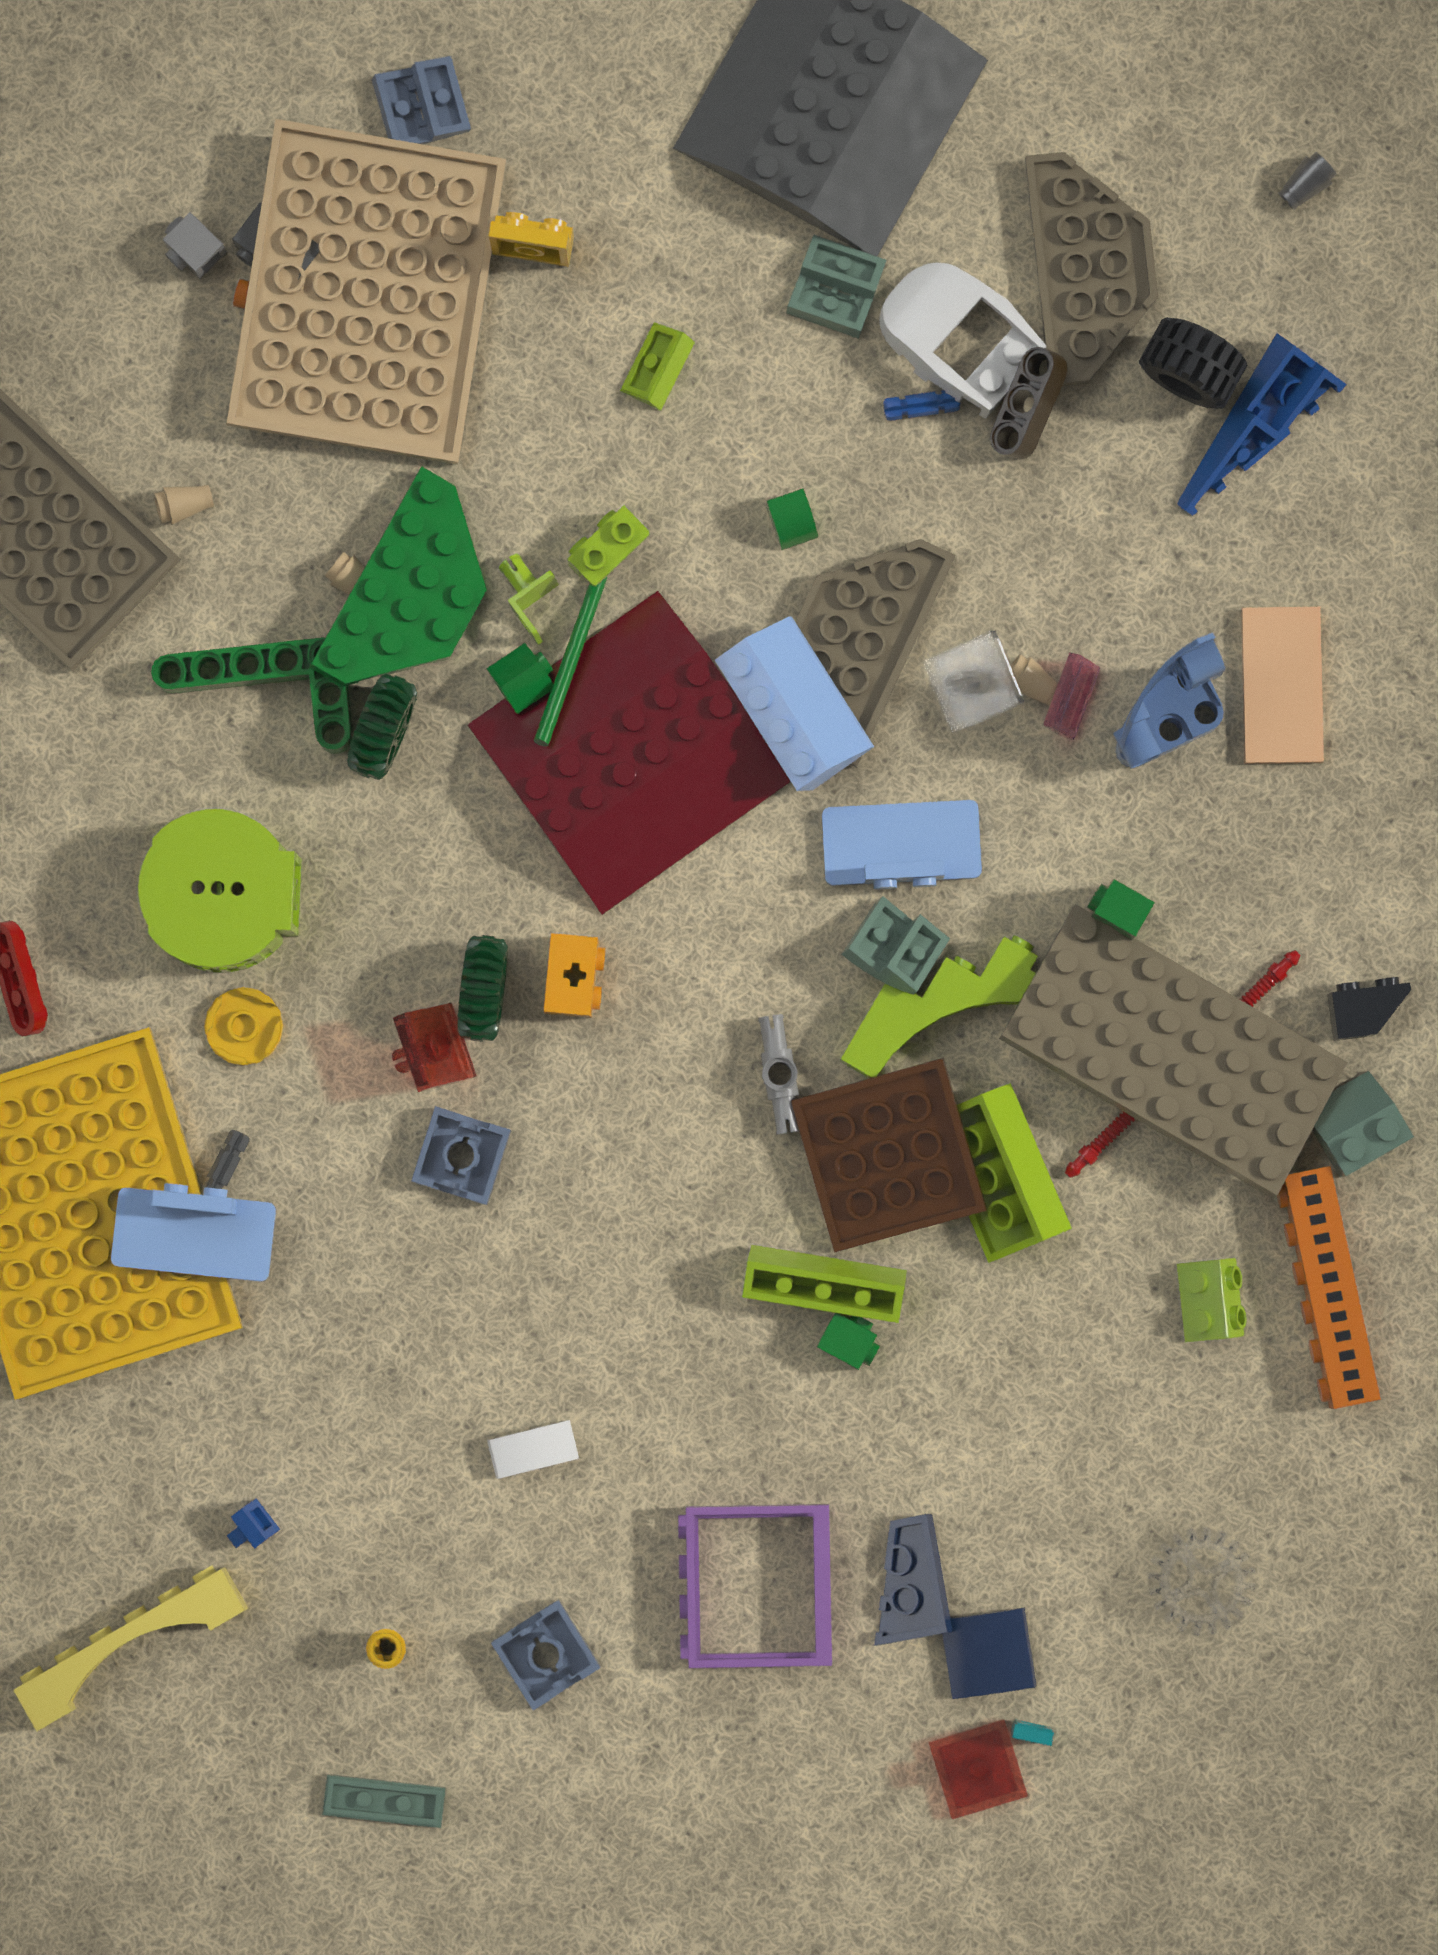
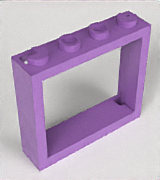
M829 1504L686 1506V1515H678L679 1539H686L687 1555H679V1579H687V1595H680V1619H688V1635H680L681 1659H688L689 1668L832 1666ZM813 1517L815 1651L701 1653L698 1519Z

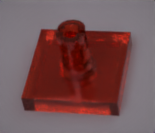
M452 1002L406 1012L393 1017L403 1048L393 1051L392 1060L407 1059L394 1066L400 1073L411 1071L418 1093L477 1077L465 1040L457 1030L458 1020Z
M1005 1719L928 1742L952 1820L1028 1797Z

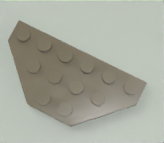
M1065 152L1025 156V168L1044 343L1046 349L1060 354L1067 362L1068 371L1062 386L1088 384L1158 298L1150 220L1138 210L1135 211L1123 202L1117 193L1095 176L1093 178ZM1047 358L1046 361H1047V370H1048V369H1049V360H1048V358Z
M922 539L854 562L852 565L836 571H829L816 576L795 621L869 739L876 728L955 558L954 554ZM862 756L849 765L857 768Z

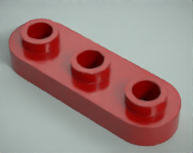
M11 920L0 922V987L13 1029L20 1036L39 1034L44 1030L48 1013L43 1004L37 983L36 971L32 966L27 949L25 934L16 922Z

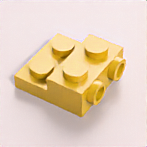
M506 212L505 216L496 215L495 221H491L488 237L493 255L569 267L574 234L573 228L566 227L567 223L565 221L554 218H545L543 223L529 221L527 215L517 212Z

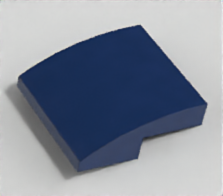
M1025 1607L950 1618L953 1632L942 1635L952 1699L1037 1687Z

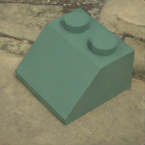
M1369 1071L1332 1092L1312 1129L1340 1178L1348 1176L1414 1137L1395 1103Z

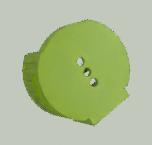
M204 809L178 817L164 826L152 838V846L141 866L138 896L142 914L148 924V934L164 951L188 966L199 970L228 973L244 970L259 964L282 945L283 936L298 937L302 859L295 851H286L282 844L263 825L241 813L224 809ZM197 881L203 882L205 886L204 891L201 894H194L192 891L193 883ZM214 883H217L216 895L211 890ZM242 883L244 892L238 896L233 895L231 891L233 884Z

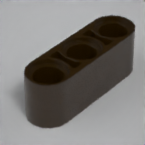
M1034 347L1029 349L1022 357L990 435L991 445L999 454L1021 460L1028 458L1036 449L1067 375V362L1060 354L1043 347ZM1048 358L1049 369L1041 376L1039 373L1042 361ZM1030 395H1033V406L1028 412H1025V400ZM1017 431L1019 436L1018 442L1010 449L1009 438L1012 433Z

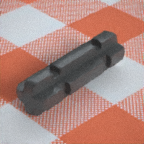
M237 1130L229 1132L224 1142L227 1145L225 1149L221 1148L207 1175L209 1177L208 1182H204L200 1189L201 1195H203L204 1187L222 1189L224 1185H228L241 1159L238 1156L240 1152L245 1151L250 1141L247 1135Z

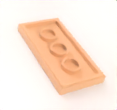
M1320 607L1242 608L1244 764L1323 763Z

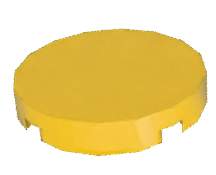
M240 987L229 990L214 1000L207 1011L204 1029L208 1043L216 1055L229 1063L246 1066L260 1063L273 1054L281 1041L283 1021L281 1011L272 998L257 989Z

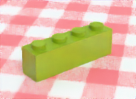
M751 1245L742 1298L899 1323L907 1270Z

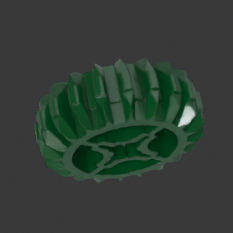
M384 674L377 680L370 695H368L347 754L348 767L356 771L358 775L380 780L392 767L417 700V689L414 684L406 681L407 679L396 675L394 677Z
M483 935L482 937L472 936L466 947L458 1002L457 1030L461 1037L470 1038L471 1041H493L499 1032L508 964V946L504 939H498L495 936Z

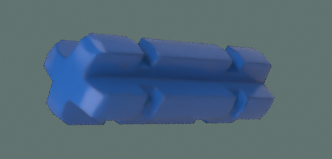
M941 390V394H936V391L906 395L905 399L902 400L899 397L886 398L883 406L886 419L893 421L902 419L904 415H908V418L939 414V410H944V413L956 412L960 410V402H957L953 396L945 393V390Z

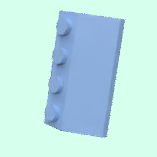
M792 616L744 638L715 659V662L797 791L814 790L874 748V745Z

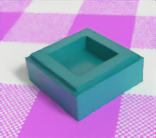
M1015 1719L1012 1723L1010 1735L1012 1738L1052 1746L1054 1731L1049 1726Z

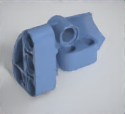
M1213 633L1197 638L1180 649L1151 678L1130 710L1122 728L1113 733L1117 741L1116 756L1121 764L1130 767V769L1142 766L1211 733L1218 727L1223 719L1224 711L1211 680L1223 674L1225 665L1214 642L1215 636ZM1177 675L1185 688L1181 687L1178 683ZM1201 705L1210 707L1214 712V721L1210 724L1200 723L1195 718V708ZM1165 722L1175 724L1179 729V738L1174 741L1163 739L1159 732L1160 725Z

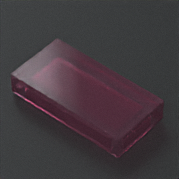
M1069 652L1043 726L1062 737L1071 740L1075 739L1100 671L1099 666L1082 655Z

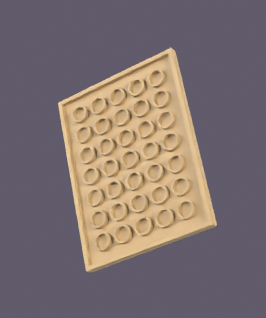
M275 119L226 426L458 465L492 253L488 235L491 221H495V216L498 215L506 159ZM312 239L319 244V253L304 271L302 263L305 253L311 246Z

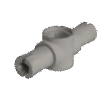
M783 1014L773 1015L774 1029L770 1027L769 1016L758 1018L764 1053H761L762 1079L766 1085L767 1098L772 1100L777 1130L776 1135L787 1134L785 1120L789 1121L791 1133L799 1132L791 1103L792 1100H795V1096H799L797 1068L793 1061L792 1049L787 1048ZM784 1064L790 1069L791 1078L786 1084L776 1085L770 1081L768 1072L773 1065Z

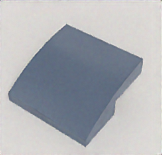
M451 56L414 62L411 68L379 73L373 76L372 83L387 138L427 144L464 134L471 130Z

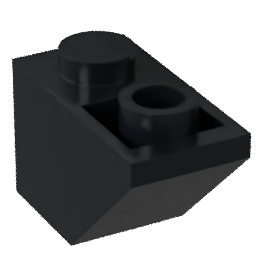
M1389 977L1375 980L1376 987L1360 989V982L1337 984V991L1327 994L1333 1041L1377 1035L1411 991L1410 983L1399 984V977Z

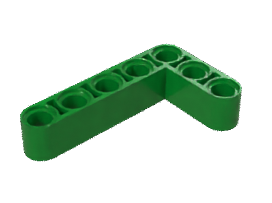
M325 637L166 654L156 659L152 665L151 675L153 681L162 691L170 694L309 679L317 741L325 751L332 754L345 752L350 747L353 738L348 685L341 686L309 667ZM285 653H294L298 657L296 666L289 671L280 670L278 668L280 656ZM247 657H255L259 662L258 669L251 675H243L239 672L241 661ZM215 661L219 663L220 670L216 677L213 679L201 678L200 670L206 662ZM176 665L180 667L181 674L176 682L167 684L162 681V672L167 666ZM328 687H336L341 692L339 701L333 705H324L320 700L322 691ZM333 725H339L345 731L343 739L337 744H329L324 739L326 730Z

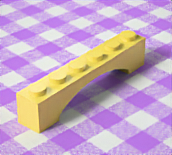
M213 1565L192 1577L195 1584L188 1589L181 1591L178 1585L157 1597L161 1603L148 1612L144 1605L123 1617L126 1625L114 1632L108 1625L88 1637L92 1643L90 1646L78 1652L74 1645L55 1656L54 1659L57 1665L44 1672L41 1666H38L19 1677L23 1684L13 1691L36 1732L77 1709L73 1700L87 1677L106 1657L130 1640L153 1630L179 1624H206L211 1631L247 1610L248 1607L226 1568L224 1567L217 1572Z

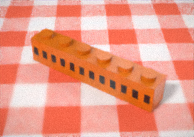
M1331 1166L1288 1174L1277 1195V1200L1280 1208L1287 1207L1290 1223L1284 1224V1233L1288 1247L1295 1246L1298 1262L1292 1263V1270L1296 1285H1303L1306 1300L1300 1302V1307L1305 1325L1312 1324L1315 1339L1309 1340L1308 1343L1313 1363H1320L1323 1378L1317 1379L1321 1402L1328 1401L1330 1409H1337L1381 1400Z

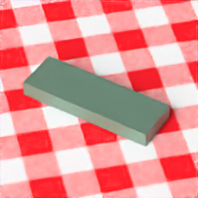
M327 1774L322 1815L441 1828L446 1787Z

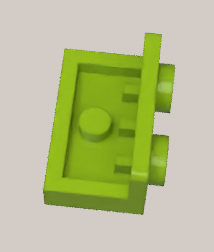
M625 505L617 512L614 509L609 511L598 522L597 527L599 529L589 539L586 536L582 537L569 550L571 554L567 558L569 567L579 577L583 575L592 586H597L650 535L649 530Z
M1229 1258L1177 1264L1185 1342L1243 1337L1247 1318L1245 1309L1241 1305L1240 1288L1242 1286V1273L1237 1266L1236 1259Z

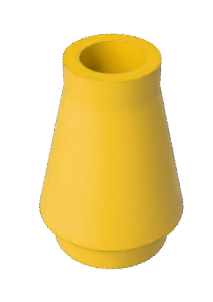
M380 1629L374 1632L367 1641V1657L376 1667L382 1669L393 1668L405 1656L406 1645L404 1639L398 1632L392 1629ZM389 1640L390 1643H394L395 1650L391 1654L385 1653L381 1648L382 1641Z

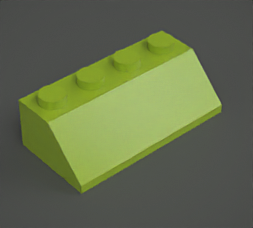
M1011 1083L958 1104L957 1106L987 1207L986 1211L969 1215V1218L988 1263L1072 1229Z

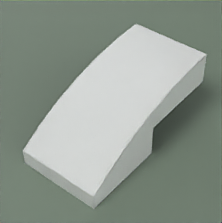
M570 1420L487 1440L496 1479L579 1459Z

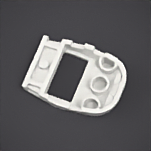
M930 263L911 271L888 295L880 312V328L885 340L899 356L903 355L915 368L914 373L925 382L930 380L944 389L945 393L953 396L957 402L964 398L981 408L982 410L979 415L985 419L1006 397L1024 354L1034 347L1046 348L1044 342L1006 298L965 271L947 263ZM982 300L1006 319L1012 329L965 381L949 365L936 356L934 351L974 306Z

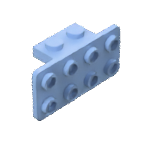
M973 800L827 807L822 812L825 880L831 886L873 884L874 889L880 890L897 888V882H913V887L937 886L936 880L974 879L979 877L982 872L978 804Z
M164 1183V1191L122 1188L118 1193L111 1262L118 1267L265 1281L269 1277L276 1207L269 1202L227 1198L228 1190L204 1187L203 1195L189 1194L187 1185Z

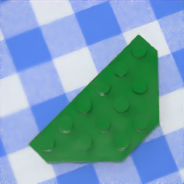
M421 466L312 660L310 668L341 686H347L377 676L381 677L384 674L390 675L409 670L412 667L431 662L436 663L450 658L487 591L455 485Z

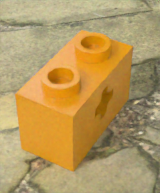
M551 933L544 1001L545 1014L592 1018L593 1009L600 1010L602 987L595 986L596 970L604 971L606 948L599 947L598 937ZM573 965L579 966L581 973L586 974L585 980H579L578 987L571 986L570 980L564 978L565 973L572 972Z

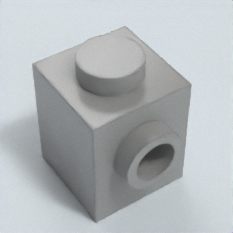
M191 212L184 218L181 216L177 217L165 230L167 235L163 238V241L169 249L165 254L166 257L180 271L187 267L199 279L227 253L223 243Z

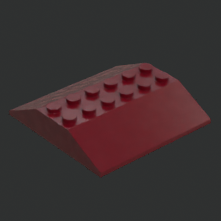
M659 591L652 594L584 643L548 746L536 744L534 738L551 691L518 714L506 698H504L467 724L601 915L791 782L733 689ZM563 658L551 665L553 671L548 676L553 684Z

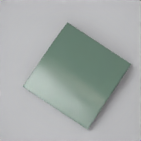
M813 235L801 266L800 275L787 306L786 314L859 339L887 260Z
M882 896L874 903L841 955L874 978L913 995L920 988L950 938L921 914L912 920Z

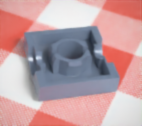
M435 1106L411 1181L488 1205L511 1130ZM465 1137H468L467 1144L473 1149L474 1160L467 1168L459 1169L458 1175L453 1174L455 1167L449 1162V1151L455 1144L463 1143Z
M559 1599L491 1642L533 1711L571 1685L601 1668ZM537 1636L540 1643L549 1642L558 1649L559 1660L555 1665L558 1671L554 1672L551 1667L543 1668L534 1661L533 1650L537 1645L534 1638Z

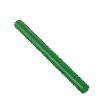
M607 577L597 586H592L590 583L588 585L534 738V742L538 745H549Z

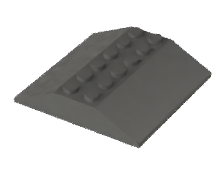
M757 0L673 149L849 246L878 256L988 59L922 11L901 0Z

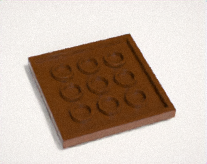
M944 1057L791 1101L834 1253L987 1210Z

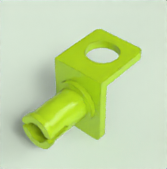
M513 554L509 558L517 571L512 569L506 559L499 566V570L517 591V594L508 599V602L518 619L539 645L543 641L523 610L559 584L551 570L536 579L523 562L522 557L519 554Z

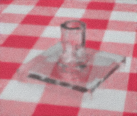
M996 630L988 631L923 661L952 734L968 729L1025 703Z

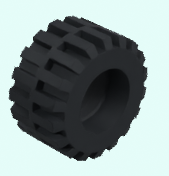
M1168 317L1161 320L1139 360V364L1145 373L1164 389L1188 402L1213 409L1225 408L1248 366L1242 354L1219 335L1193 322Z

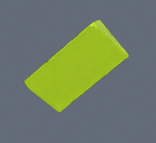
M654 322L620 391L661 411L695 342L684 332Z

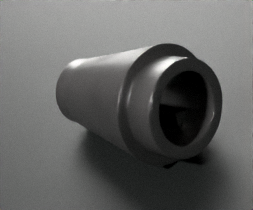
M1315 152L1310 158L1305 156L1284 185V188L1279 192V195L1284 200H1287L1291 208L1295 210L1299 205H1302L1332 185L1331 180L1337 173L1319 153Z

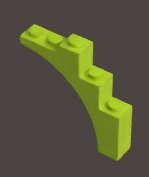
M1013 935L1011 940L1004 936L981 976L974 974L976 967L965 959L956 956L952 961L946 957L923 997L916 993L912 995L885 983L842 1055L840 1062L867 1078H873L880 1073L891 1056L907 1041L938 1020L972 1008L997 1004L1018 1005L1035 975V972L1030 970L1038 957L1031 952L1034 946L1016 935Z

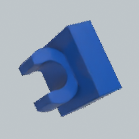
M256 1498L231 1516V1519L238 1527L230 1532L227 1537L235 1548L248 1540L255 1549L277 1533L280 1528Z

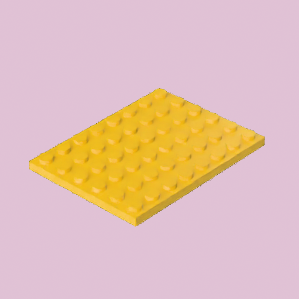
M149 1027L0 1074V1353L15 1400L243 1328L228 1278L118 1267L111 1262L118 1193L122 1188L164 1191V1183L187 1185L189 1194L201 1195L198 1179L154 1036Z

